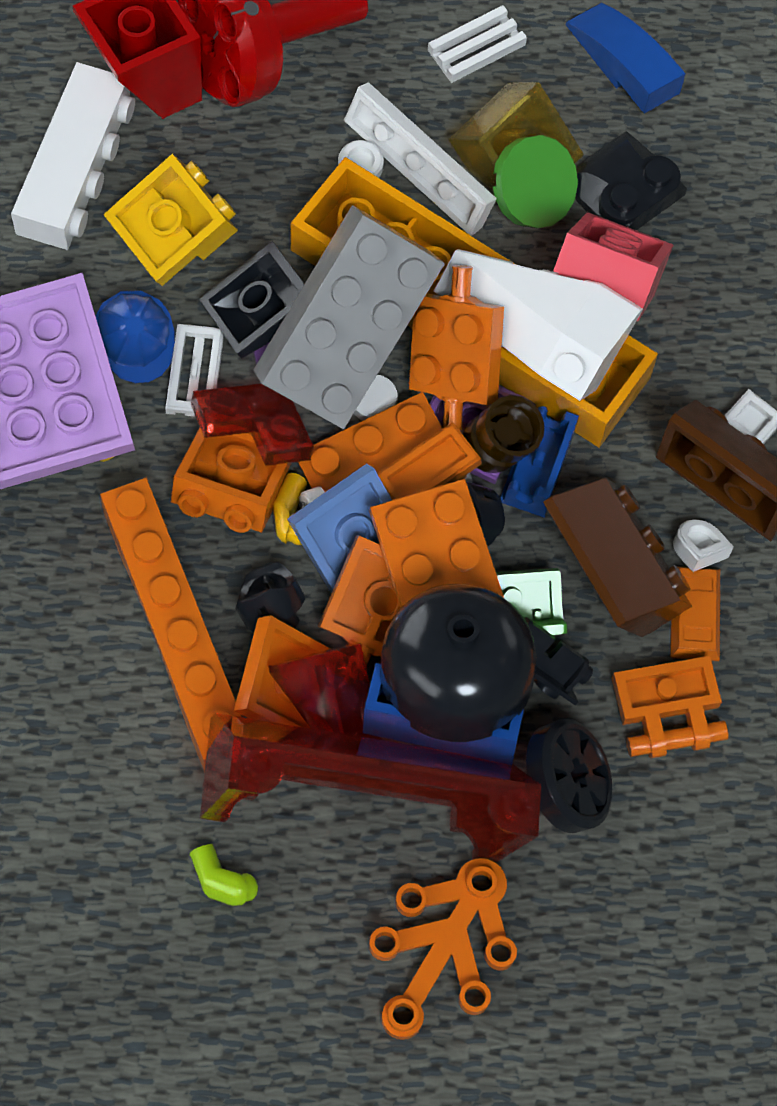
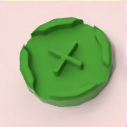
M543 135L517 138L503 149L495 163L493 173L497 174L496 186H493L494 196L497 198L496 202L502 214L514 224L530 228L552 226L565 217L575 201L578 187L576 165L569 151L556 139Z

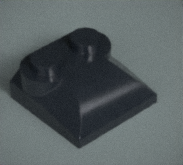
M627 131L576 166L578 187L575 200L588 213L634 230H638L684 197L687 188L680 181L681 174L677 165L669 158L652 154Z
M271 241L199 300L235 352L242 359L271 341L305 282L280 249Z

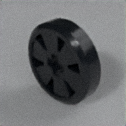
M561 719L539 727L533 733L528 744L526 772L532 796L540 811L553 826L563 832L577 833L599 826L609 813L613 790L611 770L601 745L585 726L575 720Z

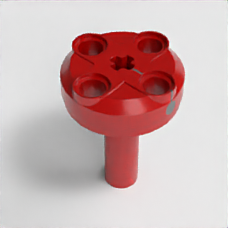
M178 0V4L201 37L202 87L218 101L231 107H239L258 101L275 90L280 81L283 68L282 44L365 19L368 13V0H284L274 4H270L268 0Z

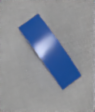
M600 3L566 22L568 29L617 89L622 86L644 114L680 94L686 73L646 31L616 9Z

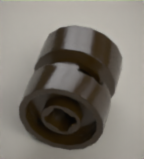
M508 395L498 398L467 423L463 435L481 458L482 465L477 468L483 472L496 474L508 470L540 446L544 437V421L540 411L532 402L522 396Z

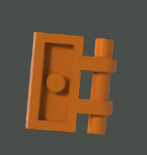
M710 656L613 673L611 679L622 725L642 722L644 735L626 738L630 757L649 754L650 758L666 756L668 750L692 746V749L696 751L710 748V743L728 740L726 722L723 720L707 723L704 713L706 710L719 708L722 703ZM685 714L688 727L663 731L661 718Z

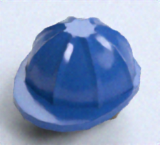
M120 291L102 303L95 317L112 372L118 378L132 383L150 382L162 376L172 363L175 344L171 316L163 303L143 291Z

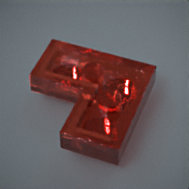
M262 383L193 391L191 407L205 438L251 433L265 466L311 460L314 446L292 400Z

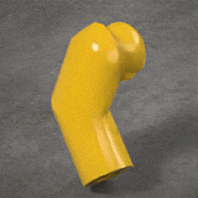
M288 473L285 476L273 502L277 537L285 544L289 541L299 546L302 544L287 520L296 513L299 496L307 487L305 478L297 473Z

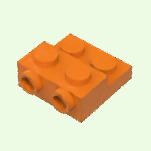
M207 413L174 475L171 503L177 504L180 510L190 517H201L207 514L222 519L235 532L245 533L252 529L262 533L273 511V502L294 460L298 442Z

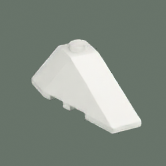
M460 249L455 250L434 289V292L440 296L451 294L452 266H472L470 295L483 303L504 307L502 346L538 375L579 401L597 390L643 311V308L603 283L591 280H578L558 275L559 273L532 269L513 264L511 261Z

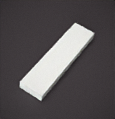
M369 82L359 86L344 121L363 139L375 144L381 150L386 160L470 236L474 235L483 227L497 198Z

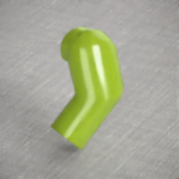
M213 844L200 846L190 852V857L202 890L210 899L231 906H240L257 896L258 883L256 879L248 873L241 875L240 873L223 869Z

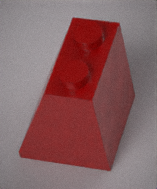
M84 0L73 5V12L117 80L162 119L202 101L201 37L176 0Z

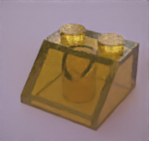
M539 82L507 83L448 139L468 171L492 190L493 186H496L497 174H493L495 163L503 149L517 138L543 135L556 139L569 151L574 163L584 155Z

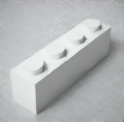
M76 62L11 212L16 235L66 250L69 249L74 236L80 238L83 235L88 220V211L85 210L90 198L97 199L100 195L104 182V173L101 172L106 160H114L120 142V136L117 134L121 123L128 124L135 108V98L130 96V91L117 80L112 72Z

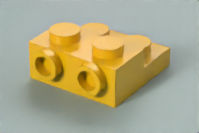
M173 153L103 214L153 279L161 286L167 283L196 256L204 261L238 231L230 221L236 215L233 208L219 193L212 198L205 190L204 186L210 180L192 160L185 165Z

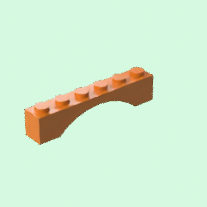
M147 478L101 493L100 497L104 516L149 622L205 775L253 758L251 738L241 714L234 711L235 698Z

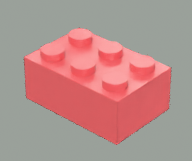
M587 212L567 233L553 272L578 280H591L603 283L643 308L637 319L638 322L656 293L673 244Z

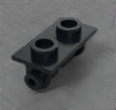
M524 617L533 634L536 645L537 668L534 682L549 697L557 699L559 696H562L576 706L579 702L573 688L577 683L583 685L591 678L593 668L589 666V660L562 641L558 643L550 654H547L546 650L555 641L554 636L528 617Z

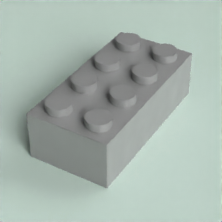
M352 205L253 369L260 382L344 429L445 263L431 251Z

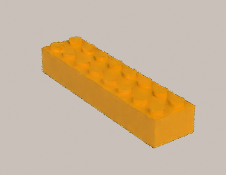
M346 157L291 222V251L316 266L349 209L354 205L431 251L445 263L427 292L428 294L438 295L434 292V289L457 249L510 261ZM413 317L408 324L411 328L413 327ZM628 335L597 390L579 401L538 375L502 346L499 384L535 403L536 408L540 406L547 407V415L556 421H561L562 416L566 412L579 415L575 433L600 448L649 381L658 353Z

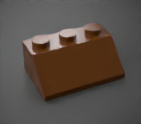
M694 400L675 412L668 421L656 458L771 542L777 535V458L767 451L765 445L759 439L752 435L741 433L728 423L726 417L719 410L713 407H705L697 400Z
M603 478L554 495L543 502L619 628L644 637L692 607L685 595L686 592L691 590L688 582L675 565L668 568L660 555V552L665 549L661 538L650 524L643 527L635 514L636 511L641 509L640 505L625 484L619 487L607 478Z

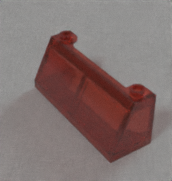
M215 713L211 717L200 819L226 822L230 818L231 811L236 803L241 800L253 801L258 794L271 791L281 780L451 806L450 831L462 832L471 840L474 846L472 860L484 858L493 862H499L538 837L541 784L513 763L512 765H507L434 748Z

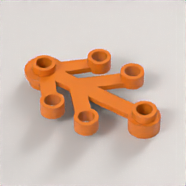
M484 858L473 859L461 867L455 880L426 887L416 883H407L399 888L395 904L397 910L406 917L420 915L425 907L455 901L459 902L447 919L398 931L390 927H380L371 934L369 950L372 956L380 961L392 960L400 952L433 945L405 993L388 1000L383 1008L382 1025L391 1037L405 1040L412 1038L420 1031L424 1020V1012L421 1006L451 955L461 988L458 998L461 1009L467 1014L479 1015L488 1008L491 1001V992L488 986L480 980L467 928L478 911L488 942L484 953L486 963L492 969L499 971L506 970L512 966L517 956V948L515 943L506 937L498 908V903L506 893L507 879L504 871L497 863ZM478 875L486 876L491 882V887L486 891H479L474 888L472 879ZM408 892L416 893L420 897L421 903L416 908H408L402 903V896ZM380 936H388L393 939L395 947L389 952H381L376 948L375 941ZM496 945H503L509 950L510 958L507 961L499 962L492 957L491 949ZM471 989L479 990L484 996V1003L477 1007L469 1005L465 999V993ZM399 1007L410 1009L413 1014L412 1021L404 1025L397 1023L393 1017L395 1009Z

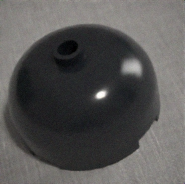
M469 584L437 586L409 600L396 613L388 626L383 640L380 662L383 692L387 701L390 700L395 708L411 722L410 727L426 736L449 742L481 740L492 736L494 730L507 724L517 714L519 716L526 707L532 692L537 668L536 645L533 634L524 617L502 596L486 588Z

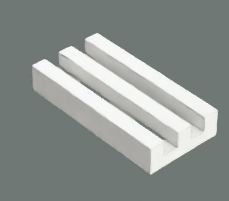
M504 5L428 43V52L451 83L526 45V35L523 31H517V23L513 18L509 19L507 17L508 11ZM500 23V25H498V26H496V27H494V28H492V29H490V30H488V31H486V32H484V33H482V34H480V35H478V36H476V37H474V38H472V39H470V40H468V41H466V42H464V43H462V44H460V45H458V46H456V47H454V48H452V49H450V50H448V51L442 53L443 51H445V50H447V49H449V48H451V47H453V46H455V45H457V44H459V43H461V42H463V41H465V40H467V39H469V38H471V37H473V36H475V35H477V34H479V33H481V32L487 30L488 28H490V27H492V26H494V25ZM507 34L509 35V38L454 66L450 65V63Z
M177 324L165 407L166 414L185 413V416L204 415V418L207 413L214 415L224 334L219 328ZM186 336L195 337L187 400L182 401L178 400ZM205 338L213 339L205 402L202 403L196 402L204 342Z

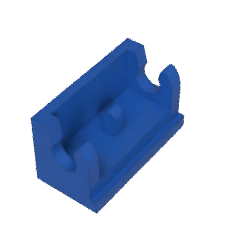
M540 406L537 409L540 411L544 421V437L538 448L511 467L500 498L503 504L545 517L547 508L543 502L553 495L575 433L579 415L566 412L562 416L561 421H555L546 416L548 412L547 407Z

